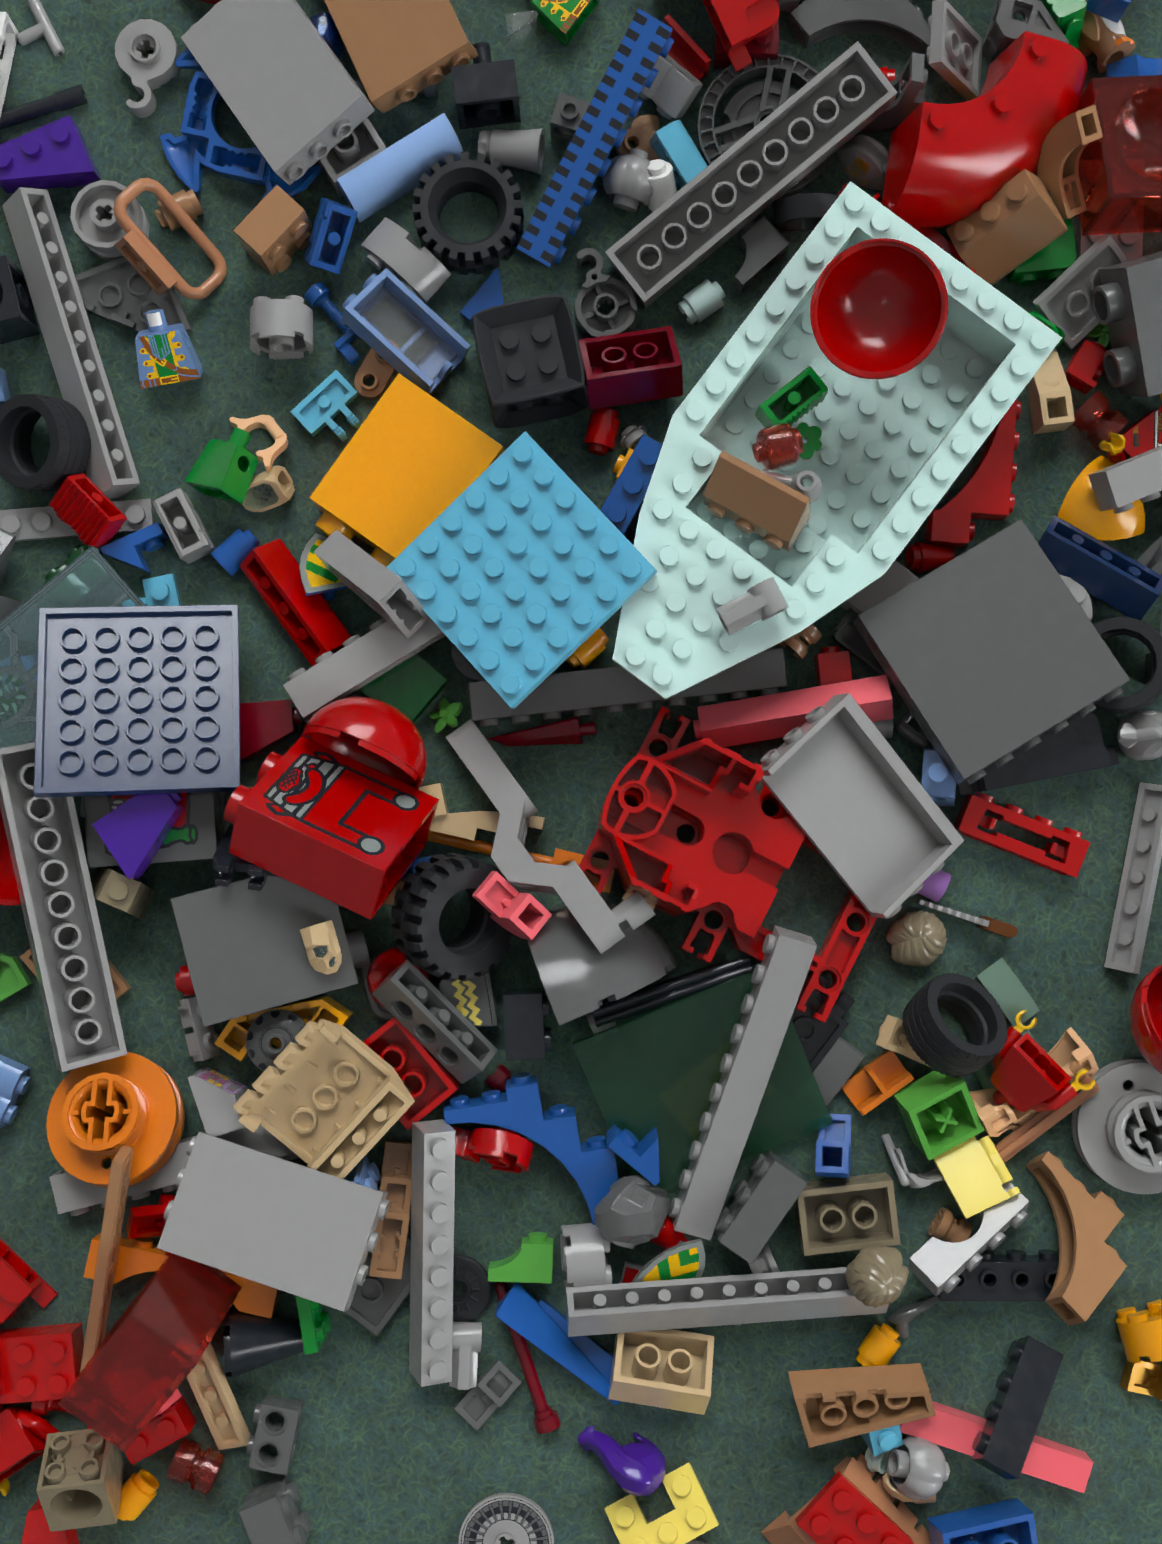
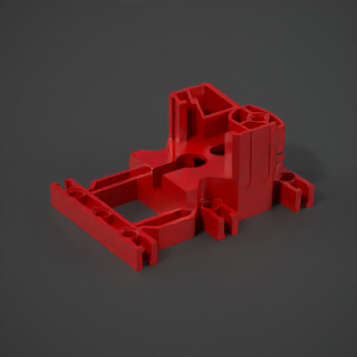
M662 706L637 755L627 763L612 784L601 807L596 834L579 867L583 873L588 871L599 878L595 888L599 895L614 870L618 874L624 892L632 895L639 891L646 902L656 909L672 917L691 911L696 913L678 949L692 954L694 948L690 944L700 930L704 934L710 935L711 939L705 954L698 953L697 959L705 963H711L726 931L729 930L734 949L762 963L765 954L762 952L763 943L767 934L772 935V932L762 927L761 924L778 892V889L775 887L783 871L790 868L801 845L819 855L821 853L792 817L786 814L787 811L764 783L757 793L755 786L760 783L764 775L761 765L751 763L742 758V755L713 743V740L709 738H704L676 749L690 720L679 715L677 721H679L678 726L680 728L675 736L669 739L666 735L658 732L662 719L669 720L671 716L668 714L670 709ZM654 742L661 743L665 748V753L654 757L649 751V745ZM629 797L635 800L637 807L626 804L624 798ZM764 800L772 801L775 804L776 814L774 816H768L763 812L762 802ZM685 826L691 830L693 837L689 843L681 842L677 838L676 832L679 827ZM602 853L607 857L608 865L605 869L598 870L591 865L590 859L593 854ZM850 889L818 954H814L795 1006V1010L803 1013L807 1008L804 1005L813 990L821 993L823 999L818 1012L813 1013L811 1017L821 1023L826 1022L877 918L870 916ZM709 911L715 912L720 918V924L716 929L708 928L704 922L705 915ZM851 914L856 915L860 920V927L855 932L851 931L847 926V918ZM824 970L828 971L832 976V984L826 989L819 984L818 980L820 973Z

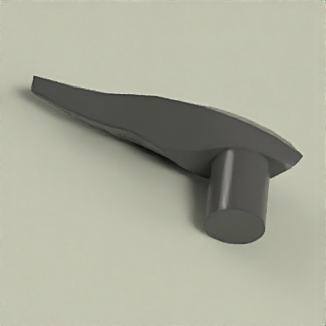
M935 1296L922 1302L906 1305L895 1311L888 1321L895 1324L899 1338H907L910 1336L908 1322L934 1306L940 1300Z

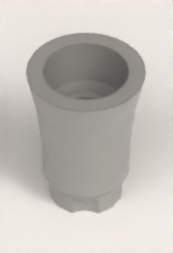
M544 128L530 130H482L478 139V153L485 154L487 162L492 163L496 159L502 166L541 174L545 153Z

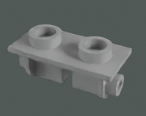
M196 996L179 1000L180 1007L177 1008L183 1028L193 1027L194 1031L185 1034L189 1057L193 1056V1060L196 1062L221 1055L219 1046L214 1044L219 1037L215 1032L214 1024L203 1026Z

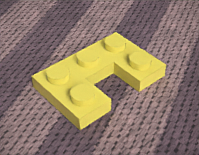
M690 1462L665 1475L663 1484L675 1509L660 1518L648 1523L636 1496L632 1494L604 1508L620 1544H685L720 1525Z

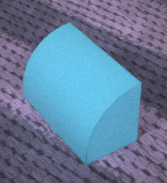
M680 120L673 121L656 131L649 141L659 159L672 165L675 184L678 190L708 166Z

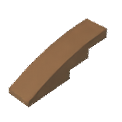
M385 1140L379 1190L388 1192L386 1200L390 1201V1205L385 1219H379L375 1232L379 1233V1239L374 1252L371 1253L369 1276L393 1279H401L410 1219L411 1142Z

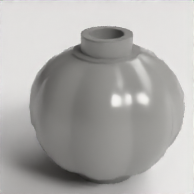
M631 148L630 153L618 155L611 159L612 163L602 181L606 194L611 199H614L613 206L622 210L636 212L638 206L642 207L650 204L653 188L647 178L652 176L647 169L650 165V160L647 159L649 155L647 152Z
M907 1436L903 1439L904 1445L894 1448L889 1452L887 1470L892 1481L903 1495L913 1500H924L935 1495L942 1488L943 1482L948 1480L950 1473L949 1464L945 1461V1456L937 1444L920 1437Z

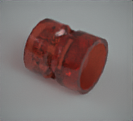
M1099 390L1074 412L1075 422L1072 423L1079 432H1087L1086 439L1098 451L1100 450L1099 444L1101 441L1109 442L1111 440L1110 432L1118 434L1129 422L1118 409L1111 410L1109 408L1111 402Z
M184 1437L171 1462L166 1479L181 1485L190 1482L192 1490L208 1496L226 1454L212 1448L203 1451L200 1443Z

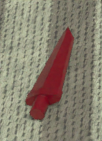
M576 716L487 739L505 746L583 744L582 736L597 734L595 722L580 724L579 718Z

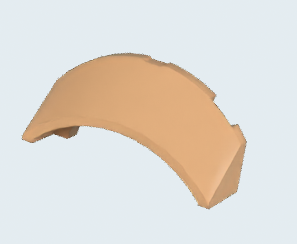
M1072 1027L1064 1032L1060 1040L1047 1053L1072 1078L1068 1082L1069 1084L1075 1081L1076 1072L1082 1068L1088 1069V1071L1079 1077V1081L1087 1075L1092 1078L1095 1077L1099 1070L1093 1053ZM995 1086L990 1089L969 1091L980 1121L990 1137H999L1009 1129L1014 1131L1039 1111L1031 1108L1025 1112H1020L1012 1104L1009 1106L1007 1103L998 1106L993 1099L994 1092L998 1090Z

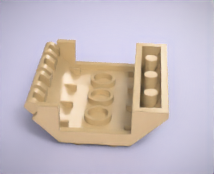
M321 1018L318 1023L309 1021L295 1036V1040L299 1044L290 1042L273 1061L277 1068L269 1065L252 1084L256 1091L247 1089L233 1107L239 1115L238 1121L252 1133L255 1132L260 1124L308 1164L307 1167L344 1179L410 1108L415 1100L390 1064L346 1027Z

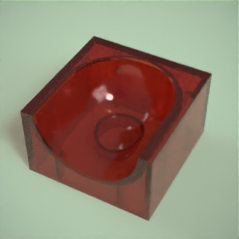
M1162 75L1092 78L1080 97L1077 111L1095 104L1103 137L1090 142L1083 150L1079 159L1078 175L1087 209L1079 214L1082 236L1103 235L1104 233L1123 234L1162 231Z
M170 1253L113 1325L59 1405L125 1452L197 1365L242 1287L217 1268Z

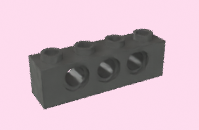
M406 960L389 973L372 993L461 1084L481 1073L498 1051L409 960Z

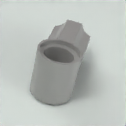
M771 577L751 587L741 597L717 608L716 612L728 635H731L760 619L762 621L769 619L789 606L774 577Z
M453 1322L452 1382H449V1387H454L457 1390H469L477 1386L478 1352H481L482 1322Z

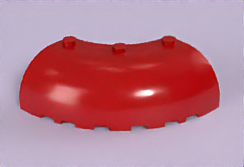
M1024 31L989 64L987 77L979 97L955 104H935L923 101L891 133L882 205L915 229L933 226L934 228H941L961 221L980 210L982 205L990 201L1004 184L1024 169L1037 176V165L1046 136L1061 119L1077 112L1083 94L1088 67L1084 55L1068 43Z

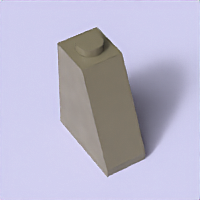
M97 867L91 879L95 900L143 920L155 894L153 889L139 881L128 879L125 875L103 867Z

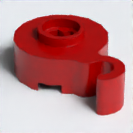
M452 1127L456 1130L455 1155L477 1164L480 1158L484 1159L485 1162L492 1165V1169L516 1174H521V1170L528 1172L534 1145L529 1140L520 1137L518 1133L500 1127L475 1128L473 1131Z

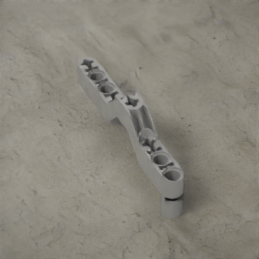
M471 719L446 736L448 742L500 813L491 858L516 890L559 895L601 954L626 937L623 932L631 927L635 930L655 915L639 891H636L610 910L574 860L566 866L535 862L524 847L530 817L538 811Z

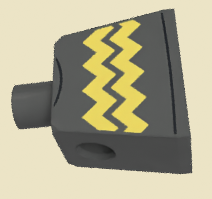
M490 966L488 967V973L481 977L474 975V978L469 981L462 982L456 980L453 982L444 979L439 981L440 992L474 1026H497L499 1024Z

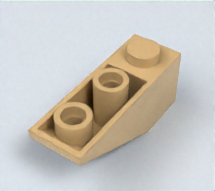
M1055 348L1026 385L1033 435L1064 431L1075 422L1071 390L1057 349Z

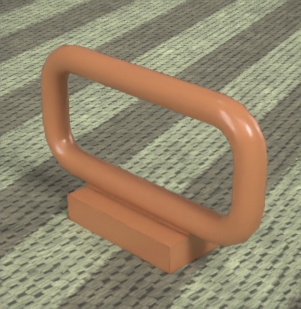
M139 178L118 195L114 202L113 211L118 224L127 234L114 246L158 295H161L173 285L185 298L202 300L221 285L227 273V265L223 255L164 186L151 178ZM149 191L153 193L213 262L214 273L199 287L190 286L128 216L126 210L128 204L142 192Z

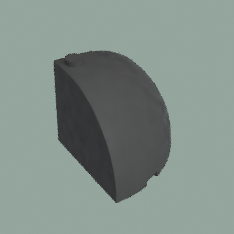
M605 902L610 910L617 906L616 904ZM565 903L548 908L547 910L552 916L533 940L527 939L559 1025L599 1009V1006L603 1005L602 999L608 998L609 1002L619 1000L665 976V969L668 972L677 966L669 946L658 931L647 921L635 930L631 927L623 932L626 937L601 954Z

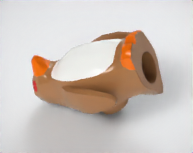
M1086 10L1084 25L1079 39V50L1085 56H1089L1092 52L1095 53L1098 58L1097 69L1099 73H1103L1106 71V65L1127 58L1135 49V42L1126 36L1121 20L1116 23Z

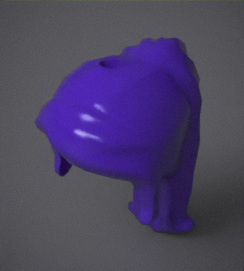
M593 1425L587 1426L578 1436V1446L583 1447L584 1451H593L617 1486L624 1492L645 1497L652 1494L662 1485L666 1473V1459L654 1443L635 1432L633 1436L642 1443L633 1442L621 1446L612 1437L595 1430Z

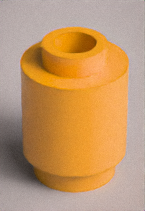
M598 628L566 661L575 669L578 666L585 669L606 649L605 644L609 641V638Z
M885 1323L881 1327L874 1324L857 1349L859 1354L856 1360L863 1367L888 1365L901 1346V1343L897 1340L899 1333Z
M141 1469L138 1473H133L122 1486L118 1519L122 1521L136 1520L157 1495L156 1490L159 1488V1482L149 1471Z

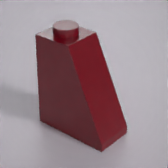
M292 699L240 703L241 764L298 733V725L303 724V717Z

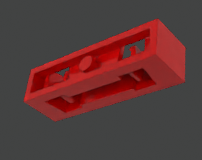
M976 792L975 796H965L954 824V828L958 833L1067 877L1077 878L1091 843L1081 839L1083 835L1081 832L1068 827H1064L1063 831L1052 827L1053 821L1038 815H1035L1034 819L1022 815L1023 809L1007 803L1005 807L994 804L995 798L981 792ZM988 812L990 814H993L997 816V819L985 816L984 813ZM998 820L1043 839L1053 838L1062 842L1060 846L1055 842H1047L1043 851L998 832H991L989 834L977 829V826H981L986 830H994ZM1045 854L1058 857V861L1046 857Z

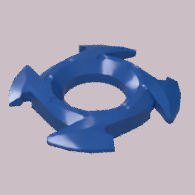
M188 47L176 59L175 64L178 68L201 70V72H195L189 86L180 129L183 135L175 138L171 133L160 135L166 158L175 173L194 193L200 194L202 190L203 165L220 176L265 186L267 192L262 198L276 185L293 198L304 191L321 173L322 169L320 166L312 165L300 179L288 185L273 171L257 146L253 148H237L224 142L215 124L216 107L222 96Z

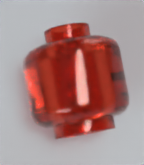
M780 423L759 430L756 443L752 444V451L757 463L762 462L768 470H777L797 463L800 454L804 451L802 436L797 428H792L788 423Z

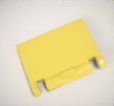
M989 1135L978 1141L973 1136L933 1158L965 1220L1021 1193L1018 1187L1011 1188L1007 1192L1002 1187V1185L1012 1181L1013 1178Z

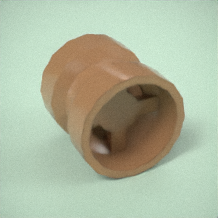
M811 624L797 635L780 644L784 648L788 645L795 651L792 655L802 660L808 653V647L811 644H816L822 637V634Z
M941 1207L928 1228V1235L951 1243L969 1239L972 1232V1224L963 1218L957 1220L953 1212Z

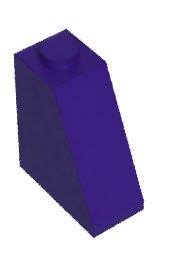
M180 793L135 795L92 824L128 879L137 880L143 875L183 811V807L179 803L183 799Z

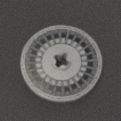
M498 1493L482 1499L471 1508L462 1523L458 1544H501V1537H505L507 1540L513 1539L512 1544H554V1533L548 1516L537 1503L520 1494Z

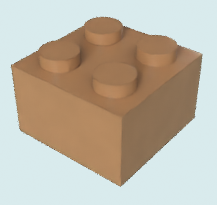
M276 185L233 231L245 252L273 276L277 271L281 273L289 267L292 261L291 256L298 249L304 250L310 244L309 239L313 227L305 210L283 189Z

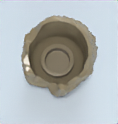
M923 910L906 912L904 916L896 920L888 928L886 933L887 942L892 944V959L897 963L911 967L929 966L930 963L943 954L946 941L948 940L946 938V929L940 919L935 914Z
M883 1245L860 1250L856 1258L848 1264L845 1272L849 1290L856 1299L866 1306H874V1308L892 1303L899 1298L909 1275L908 1267L903 1266V1258L900 1251Z

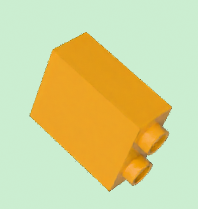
M398 373L309 497L316 507L323 512L315 526L327 536H330L335 530H338L349 540L356 535L374 548L370 555L387 567L504 452V448L494 439Z

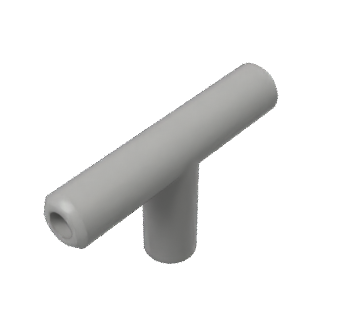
M29 0L28 5L38 24L18 33L16 37L19 43L25 46L44 36L54 56L58 57L59 52L64 54L65 50L40 0Z

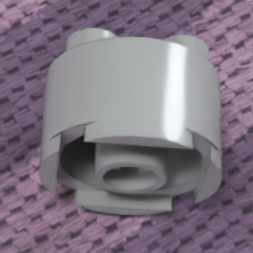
M289 295L285 299H271L266 296H258L253 299V305L250 308L251 351L259 356L260 351L269 353V359L273 360L304 358L305 351L308 350L309 354L313 352V311L304 304L302 297Z
M593 1223L561 1225L562 1271L564 1270L567 1274V1280H563L565 1291L566 1287L612 1284L611 1266L608 1265L607 1258L605 1257V1253L610 1252V1242L602 1237L599 1228L593 1225Z

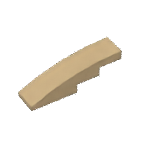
M495 811L447 813L434 817L430 831L476 841L479 829L496 832L500 813ZM531 816L528 827L543 830L545 817Z

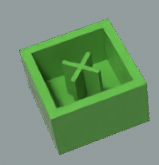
M932 1071L893 1094L913 1143L928 1161L984 1131L967 1085L961 1077L945 1076L940 1074V1072Z

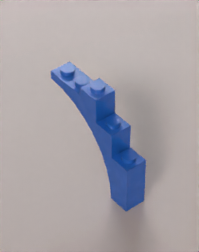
M528 1072L514 1074L511 1076V1079L506 1080L505 1093H501L500 1090H490L482 1093L481 1097L469 1098L467 1095H460L451 1098L450 1102H445L444 1117L446 1124L472 1122L496 1125L521 1133L546 1148L562 1162L577 1181L587 1201L593 1225H595V1208L597 1204L609 1193V1187L619 1180L615 1154L607 1146V1138L605 1139V1136H593L588 1138L587 1142L580 1143L575 1106L568 1107L566 1104H558L549 1107L548 1111H543L537 1075L530 1076Z

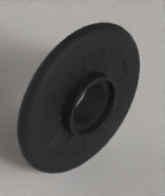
M454 1254L453 1281L462 1282L465 1285L466 1293L463 1295L453 1294V1322H466L475 1319L485 1311L491 1300L492 1284L491 1281H488L486 1269L478 1261L466 1255Z

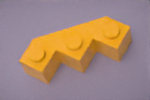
M328 995L291 1002L230 1019L214 1044L239 1061H242L249 1056L246 1049V1036L249 1027L257 1017L267 1011L276 1009L291 1011L298 1015L305 1024L309 1021L318 1023L322 1018L342 1026L346 1025L353 1012ZM276 1037L272 1038L271 1043L280 1049L282 1046L281 1040Z

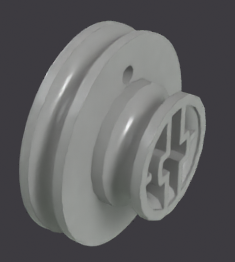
M1125 1059L1110 1063L1099 1069L1095 1077L1092 1078L1095 1079L1099 1086V1091L1072 1111L1071 1131L1075 1147L1084 1163L1096 1175L1115 1188L1135 1194L1162 1192V1112L1157 1113L1156 1109L1162 1111V1074L1155 1070L1145 1059ZM1126 1080H1130L1132 1086L1123 1087V1083ZM1142 1119L1148 1121L1150 1124L1145 1126ZM1144 1131L1146 1138L1139 1135V1133Z

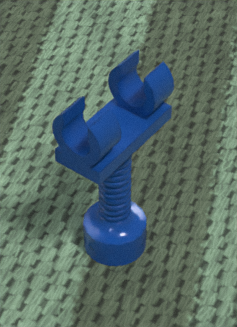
M322 281L317 282L305 293L304 299L312 308L321 307L344 333L334 343V346L352 366L360 359L359 354L350 345L358 335L346 324L343 325L341 323L343 314L329 300L331 291ZM364 316V317H363V318L366 319L376 330H378L377 327L368 319L367 316Z

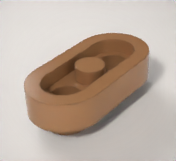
M390 341L397 349H399V347L393 341ZM371 348L355 376V388L363 398L376 399L384 393L396 370L386 360L381 359L380 355ZM369 377L375 379V383L372 386L364 384L365 380Z

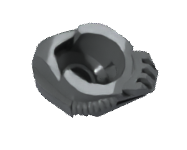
M624 1176L609 1187V1193L597 1204L595 1208V1225L599 1228L605 1240L617 1246L634 1250V1246L657 1238L670 1210V1198L667 1197L666 1190L654 1186L644 1176Z

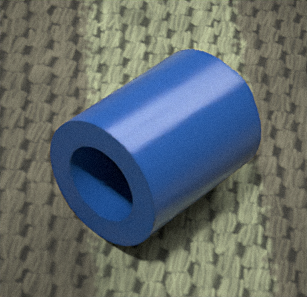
M238 528L211 554L233 577L241 569V563L253 549L257 548L260 541L249 529L243 533Z

